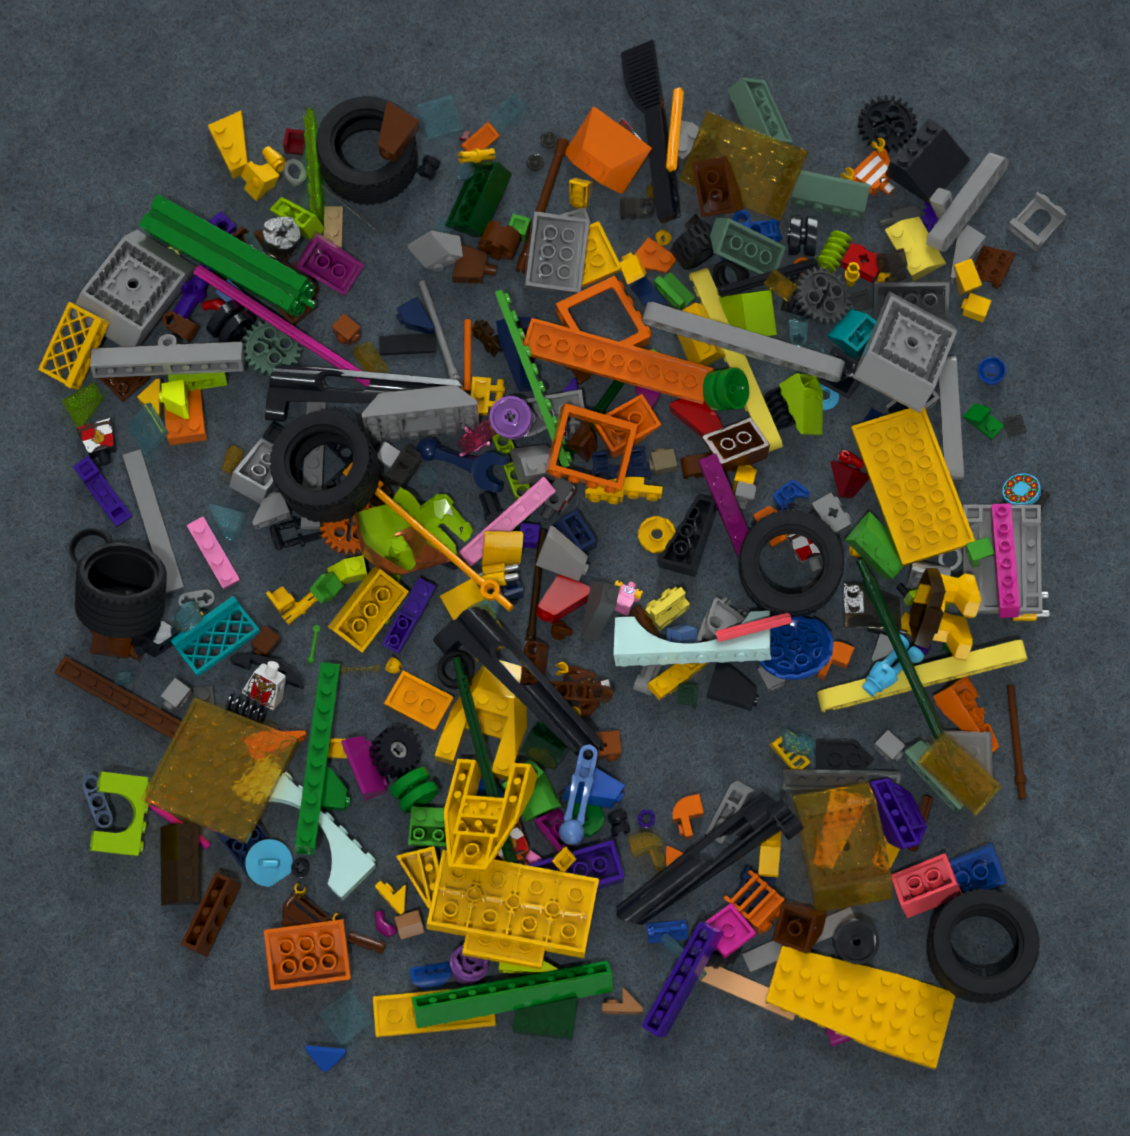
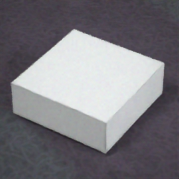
M386 441L381 444L377 451L379 462L389 468H392L400 454L399 450Z

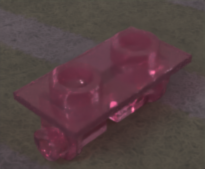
M489 419L483 420L474 427L475 431L470 430L465 435L460 436V440H458L456 445L466 454H470L497 433L490 427Z

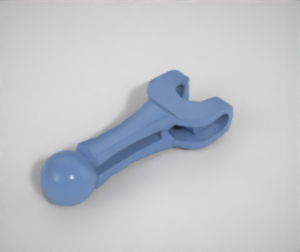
M585 745L580 749L574 774L570 777V791L563 817L564 822L559 828L560 839L568 845L579 843L584 836L582 825L585 823L586 809L594 784L593 774L597 760V750L592 745ZM585 750L592 751L593 757L590 760L584 759L583 752ZM580 782H583L582 798L578 816L576 820H572L573 808L575 804L578 787Z

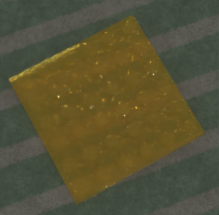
M194 697L141 800L161 810L247 844L299 740L296 737Z

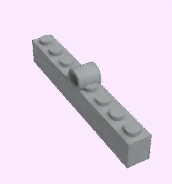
M166 334L159 338L158 345L93 348L90 367L93 378L244 371L245 353L242 342L180 345L177 344L175 336Z

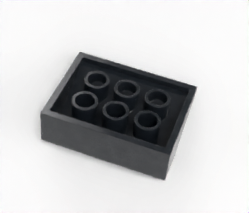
M928 119L891 159L885 176L931 204L930 198L938 188L945 189L967 165L970 159L942 126Z

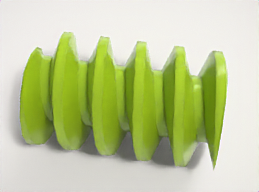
M832 231L827 239V243L824 244L823 250L820 252V256L817 257L819 266H822L824 270L829 267L830 273L834 270L837 271L834 267L840 266L838 261H842L843 257L841 255L846 254L845 249L850 247L847 242L852 243V238L844 232Z

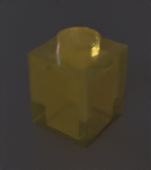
M776 269L772 271L763 283L785 301L790 298L798 287Z

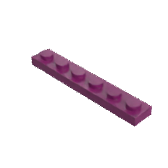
M713 453L698 460V464L739 561L740 549L749 531L717 453Z

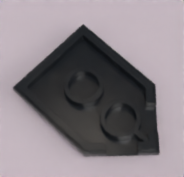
M816 739V770H864L875 760L856 740Z

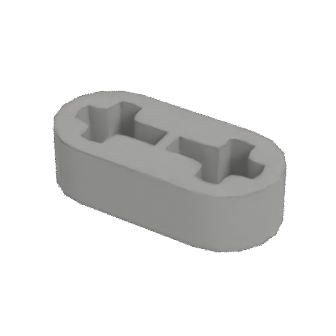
M210 590L188 592L179 597L178 603L184 611L205 609L214 605L215 596ZM206 594H208V597H212L208 600V603H205L204 600L198 601V599H203ZM185 598H189L190 601L196 600L191 602L188 607L182 604V602H185Z

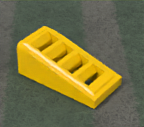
M784 732L769 744L790 769H804L811 763L787 732ZM785 740L787 743L780 748L778 745ZM791 746L792 750L785 754L783 751ZM796 752L798 755L790 761L789 757ZM801 758L804 763L795 767L794 763Z

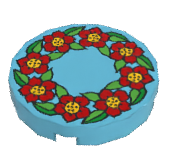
M1026 473L1017 474L1005 482L1002 493L1006 503H1011V505H1033L1041 495V486L1038 479L1033 475Z

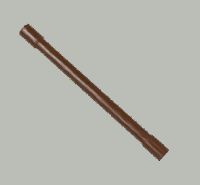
M559 138L536 212L545 213L562 158L569 143L564 138ZM530 229L515 268L516 272L522 270L523 274H525Z

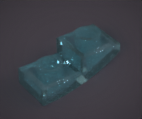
M788 729L781 731L784 750L801 756H816V743L812 737L804 732L796 735Z

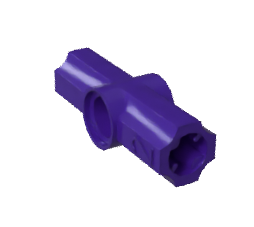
M200 264L201 266H203L204 268H206V269L209 270L210 272L214 273V271H213L212 269L206 267V266L203 265V264ZM194 274L191 281L183 284L181 288L183 295L173 312L188 319L194 306L204 300L206 296L204 289L208 283Z

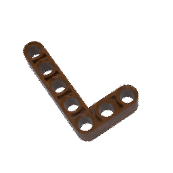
M537 641L526 642L523 648L524 654L546 677L547 646ZM522 664L520 684L533 685L538 681ZM549 681L563 698L568 701L608 703L613 698L612 688L606 685ZM583 689H585L584 696H582ZM602 690L603 694H602V696L600 697V696H599V693H600V691Z

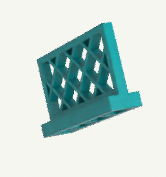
M232 596L170 641L179 655L182 656L196 676L199 677L261 631L236 598ZM239 612L242 614L241 621H232L234 615ZM220 625H226L225 632H216ZM239 625L238 633H229L230 626ZM244 626L253 627V630L248 634L242 633ZM205 636H211L209 644L200 643L201 639ZM215 636L224 637L222 644H213ZM228 637H237L234 644L226 645ZM190 647H195L193 655H185L184 651ZM199 648H208L206 656L198 655ZM212 648L221 649L220 654L217 656H210ZM196 660H205L204 665L197 670L195 667Z

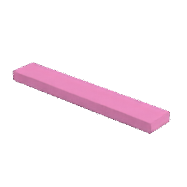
M545 477L541 478L460 550L459 554L472 567L482 558L484 531H513L557 490Z

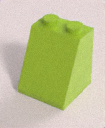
M771 290L730 295L723 298L719 297V302L730 326L767 337L777 335Z

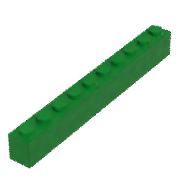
M320 662L294 853L314 855L340 664Z
M608 961L411 997L413 1017L416 1028L467 1020L572 998H584L613 992V980Z

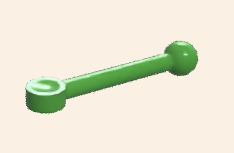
M319 625L313 627L314 636L311 653L307 659L310 664L315 662L316 641L318 632L321 630Z

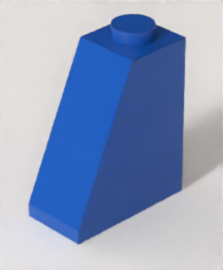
M595 767L593 774L594 784L588 799V805L613 808L616 802L619 804L625 795L623 793L625 785ZM583 782L579 784L575 799L576 803H581ZM570 783L565 789L562 798L565 801H568Z

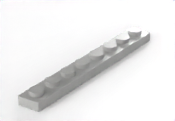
M307 402L306 414L315 411H326V402ZM324 445L313 449L304 458L303 487L309 490L322 491ZM301 517V529H320V522L309 521L307 518Z

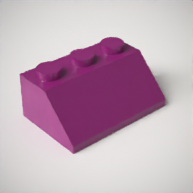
M364 736L342 740L344 752L364 800L367 801L387 793L385 787H388L385 776H380L376 770L378 766H373L371 763L374 759H370L369 756L372 752L369 751L372 745L370 740L366 741Z

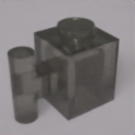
M904 248L891 249L875 255L879 273L889 272L890 277L885 278V282H899L907 279V274L905 272L900 273L899 269L908 266Z

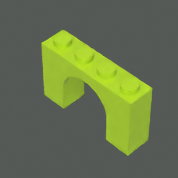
M99 772L97 792L116 794L126 798L132 806L133 819L129 827L120 833L91 831L89 851L128 856H139V852L142 853L144 842L141 841V833H145L146 821H143L144 813L148 811L146 794H149L151 789V782H148V777Z

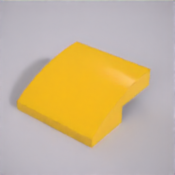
M484 531L481 565L486 566L505 562L506 565L517 563L520 565L523 532Z

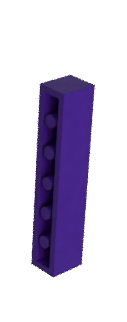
M699 922L641 1027L657 1037L667 1036L724 932L707 922Z

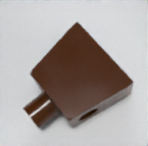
M461 244L463 257L455 263L452 275L453 283H483L485 275L496 276L497 265L487 264V253Z

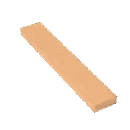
M705 966L698 979L793 1021L795 1014L791 1012H784L777 1006L765 1003L769 990L768 987L722 967L714 969L712 966Z

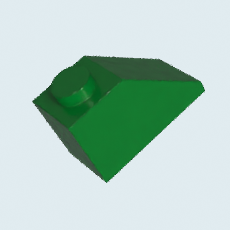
M326 767L321 807L323 810L346 812V807H350L351 795H348L347 788L332 769Z

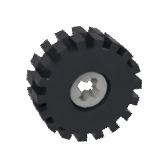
M393 726L391 729L390 727L386 728L372 741V745L369 748V751H373L369 754L370 759L374 758V761L371 762L373 766L377 765L378 768L376 770L378 772L382 770L384 772L383 776L387 777L390 774L392 779L395 777L399 779L411 772L421 760L419 756L422 755V750H418L421 747L420 742L416 743L417 737L414 736L412 738L410 736L412 732L409 730L404 732L405 728L400 727L398 730L397 726ZM397 749V751H399L400 753L397 755V752L393 750Z

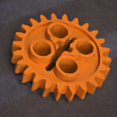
M369 501V503L361 511L371 509V502ZM356 515L353 516L354 526L351 528V540L347 542L349 535L348 526H350L351 517L336 523H321L323 527H320V531L324 533L322 534V539H327L325 543L326 546L331 545V551L338 548V555L345 551L346 557H348L349 552H352L355 557L356 551H359L362 555L359 539L354 538L357 534ZM338 531L345 532L342 537L335 536Z

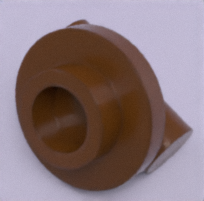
M556 621L551 627V634L555 640H563L566 635L572 636L573 630L567 628L563 621Z

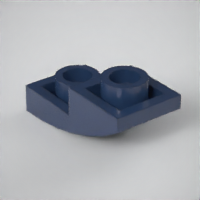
M645 276L630 287L645 308L648 302L668 306L663 297Z

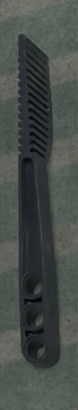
M652 39L621 52L624 82L628 95L634 105L644 113L647 144L652 147L649 153L656 215L663 224L680 217V206L675 171L669 172L666 169L669 132L665 107H663L664 103L662 102L664 100L661 93L655 42Z

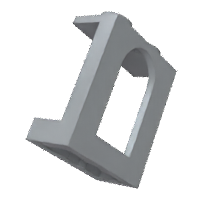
M1037 191L1034 199L1026 208L1009 222L1007 229L1033 250L1037 251L1064 221L1066 213L1060 206H1055L1050 202L1046 195H1041ZM1044 209L1050 213L1051 221L1037 236L1023 224L1034 212Z

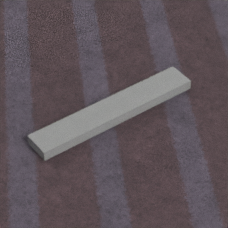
M851 907L826 918L823 933L815 944L831 938L834 929L840 922L855 918ZM771 941L743 953L742 957L749 972L752 973L777 962L780 949L785 945Z

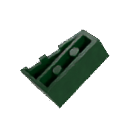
M577 998L515 1010L513 1033L573 1040Z

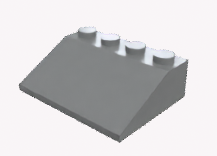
M534 211L531 219L523 282L524 289L566 293L581 292L590 219Z

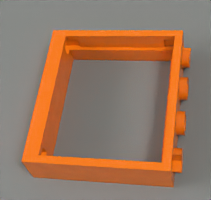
M565 403L561 406L545 472L550 473L554 478H568V481L571 483L579 484V482L586 484V487L592 489L599 487L603 488L606 493H618L623 487L638 424ZM568 416L628 433L616 482L556 465Z

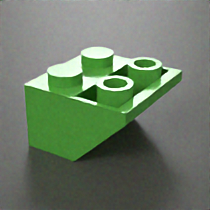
M411 806L408 845L447 847L444 808Z

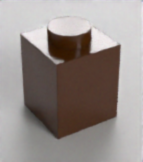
M264 626L251 642L252 652L255 655L269 658L282 640L279 635Z

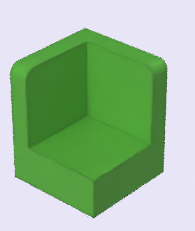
M512 214L509 226L515 228L520 233L522 242L525 243L531 226V219Z
M988 537L966 544V554L972 568L980 566L981 559L994 555V550Z
M334 572L322 574L309 590L321 604L332 601L342 590L344 584Z

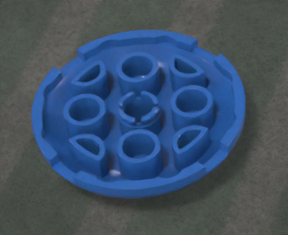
M803 616L791 617L792 622L790 624L771 628V660L758 661L771 675L785 680L805 679L820 672L829 662L833 653V639L830 631L819 620L815 618L812 620Z

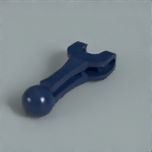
M425 437L418 442L416 450L422 460L433 461L436 459L454 464L471 473L479 488L491 492L502 491L503 483L494 478L492 467L494 464L500 466L509 464V455L492 450L482 454L480 457L470 455L461 457L459 452L450 450L445 446H440L439 442L432 437Z

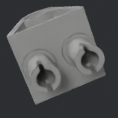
M715 597L702 620L695 643H702V638L709 641L717 639L715 634L717 630L740 625L748 616L746 611L740 615L743 609H738L737 611L732 609L731 600L725 603L728 598L724 597L720 600Z

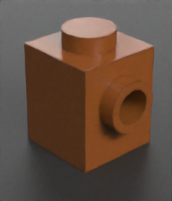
M345 314L331 326L332 332L336 335L335 338L341 344L346 343L350 346L352 343H357L362 336L361 327Z

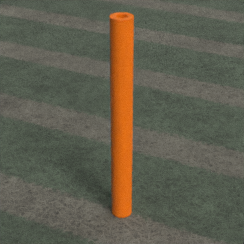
M470 319L464 320L465 392L467 390L471 391Z

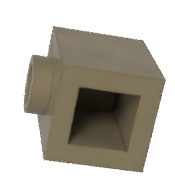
M659 448L651 452V459H648L650 470H654V475L677 471L674 448L666 450L665 448Z

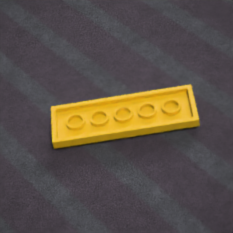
M447 990L373 997L376 1038L496 1026L495 1014L416 1028L411 997Z

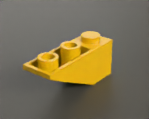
M573 178L569 181V202L574 208H588L593 190V182L579 178Z

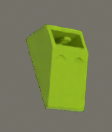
M796 373L779 384L781 394L786 399L789 406L788 410L794 417L796 428L801 435H822L823 390L816 376Z

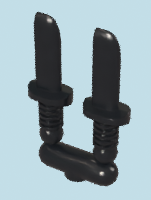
M292 516V520L289 522L280 523L278 527L271 525L269 528L276 550H281L283 546L288 548L297 544L304 547L305 543L321 539L324 533L320 531L304 536L299 533L297 534L298 538L285 540L282 543L279 530H286V528L295 527L298 530L299 526H301V518L296 519L295 516Z

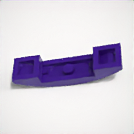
M89 456L73 466L85 486L116 527L132 517Z

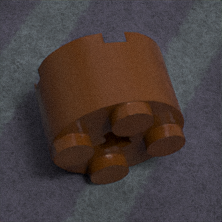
M489 221L477 248L490 254L491 259L500 261V259L512 260L521 239L520 233L509 225L503 227L500 226L501 222Z

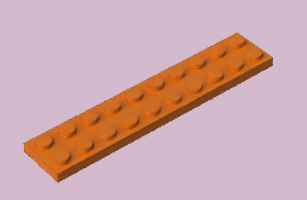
M531 318L524 340L525 346L528 345L531 350V357L699 404L704 403V379L709 372L713 371L712 367Z

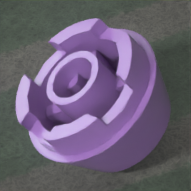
M461 945L450 956L451 974L459 983L472 984L486 975L488 960L462 955L464 945Z

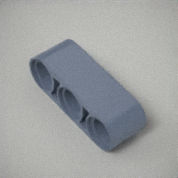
M88 775L83 779L82 787L95 823L102 831H110L115 826V819L105 793L97 792V785L92 790L88 789L89 783L96 782L98 784L96 776ZM97 800H103L102 806L94 807V803ZM103 818H110V822L107 825H101Z

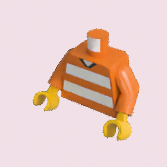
M878 138L879 146H877L875 141L871 143V146L878 151L874 150L854 171L849 167L844 168L847 175L841 173L840 177L842 179L871 184L869 194L873 196L880 190L889 196L895 190V187L889 183L891 179L885 176L890 158L886 149L883 148L885 146L884 139Z

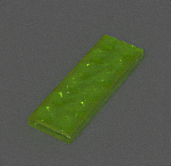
M306 108L303 122L305 127L304 138L307 147L305 152L308 163L310 212L317 216L321 224H324L320 166L316 149L317 122L314 109Z

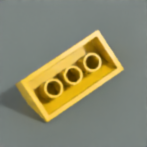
M374 566L329 624L328 628L363 653L409 591L383 570Z

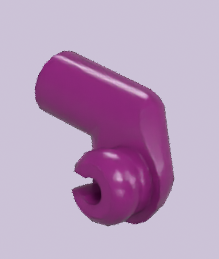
M384 911L374 912L376 930L386 937L394 936L397 929L394 925L385 922Z

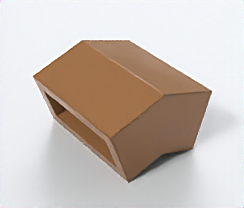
M418 910L394 917L401 940L425 933Z

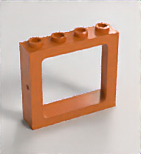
M615 275L555 304V312L563 326L580 331L568 309L608 289H613L638 330V333L620 342L639 348L650 344L652 334L649 327L644 326L640 312L634 309L632 298L626 295L622 281H618Z

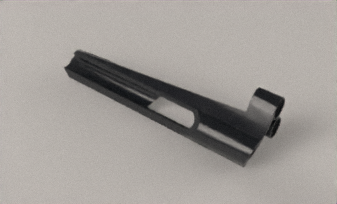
M280 364L274 367L270 376L265 420L284 421V414L287 413V402L371 403L379 393L457 385L461 388V384L458 380ZM323 376L367 379L370 380V383L363 392L327 389L321 384V378Z
M471 607L463 611L458 616V619L450 622L433 638V642L444 655L453 650H458L463 645L576 756L579 755L580 749L585 745L594 746L598 752L602 742L601 739L485 609ZM498 647L510 649L538 682L533 685H521L498 660L496 649ZM585 750L583 757L592 758V751Z
M761 792L616 906L617 917L623 921L643 925L781 831L790 840L801 832L804 827L782 799L775 801L766 793ZM737 835L742 838L737 845L715 862L694 857L719 837Z

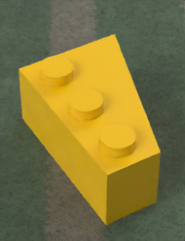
M238 111L208 125L210 135L232 179L241 176L248 163L242 112Z
M434 846L396 856L429 910L440 864L438 853Z

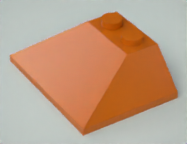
M593 106L567 147L565 154L575 166L597 182L623 194L651 152L652 147Z

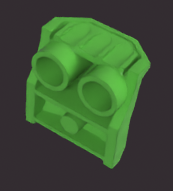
M543 774L536 781L534 792L521 814L525 823L556 810V808H561V804L546 774Z

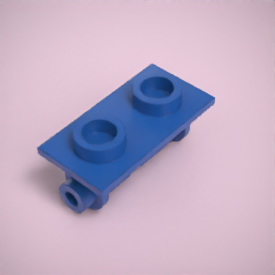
M686 920L647 924L649 944L688 940Z

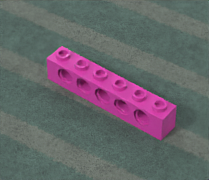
M1011 503L992 504L991 527L999 618L1019 617L1020 601Z

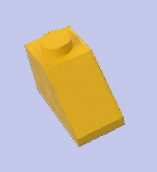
M630 252L622 256L623 260L619 264L627 284L647 274L637 253L633 255Z
M750 465L738 466L733 492H735L736 486L740 481L754 485L757 469Z
M781 831L760 845L758 876L778 877Z

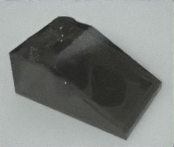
M843 584V628H884L865 585ZM880 590L896 628L901 629L900 597Z

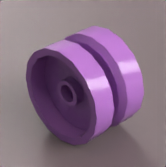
M506 396L500 398L490 410L489 419L492 428L497 434L506 439H521L530 433L533 427V411L524 400L518 397ZM510 416H516L513 422H510Z

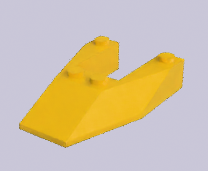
M499 660L520 683L522 666ZM482 665L469 683L482 734L501 739L492 767L493 775L495 778L508 780L512 763L517 762L527 730V707ZM460 696L451 709L435 753L437 761L455 765L465 730H469Z
M457 759L444 808L449 868L487 872L534 792L537 773L531 764L512 763L504 798L476 796L481 779L479 764L476 760Z

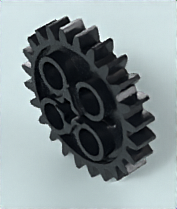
M885 95L884 100L878 96L877 102L871 99L870 105L866 103L865 109H861V115L858 117L857 128H861L859 129V135H863L862 141L868 140L867 146H870L872 141H875L877 146H879L878 138H882L885 141L883 148L887 149L888 153H890L891 148L897 152L898 146L902 148L917 131L918 120H914L916 113H912L913 107L907 108L908 102L902 104V98L895 101V96H892L891 100H888L887 95ZM889 112H896L897 115H891ZM876 116L880 118V120H874L872 119V117ZM895 128H902L903 131L899 132ZM881 132H882V133H884L886 136H883V137H882V136H879L878 133H881Z

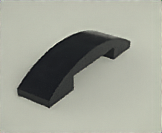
M254 654L234 655L230 658L231 664L249 671L252 664L260 666L261 664L267 665L269 661H274L279 664L278 671L285 675L286 684L304 690L305 685L301 678L292 669L277 660Z

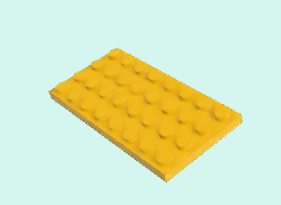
M923 407L920 413L908 408L851 426V431L902 567L913 562L923 561L964 548L967 543L975 541L925 407Z

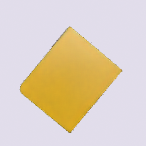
M283 586L272 594L270 591L266 592L267 598L280 615L294 606L295 599L291 594H288Z

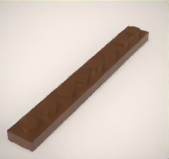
M64 656L54 672L61 678L188 748L197 733L196 729Z

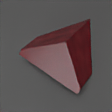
M830 462L840 498H853L869 480L868 474L862 470L842 462Z

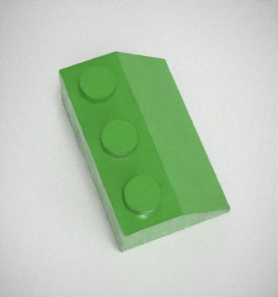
M868 512L847 536L845 541L883 579H894L903 567L889 530L871 512Z

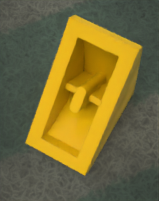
M972 259L954 265L959 296L976 291L982 286Z
M155 379L137 396L139 403L157 420H161L162 403L159 398V392L162 391L160 379Z

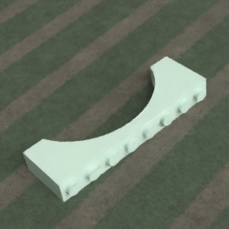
M770 611L750 612L741 624L770 617ZM615 617V665L626 667L633 665L771 660V629L721 642L714 639L702 643L682 644L666 641L652 635L637 622L635 617Z
M265 756L232 790L247 806L261 802H279L300 809L303 787L301 785L297 787L292 782L294 779L289 773L285 772L283 774L278 769L280 765L273 758L269 760ZM320 810L318 825L322 828L329 841L332 855V868L328 886L343 901L376 869L374 863L376 860L370 853H363L360 850L362 846L355 839L351 841L347 837L349 833L341 825L337 827L333 823L335 819L328 812L324 814Z

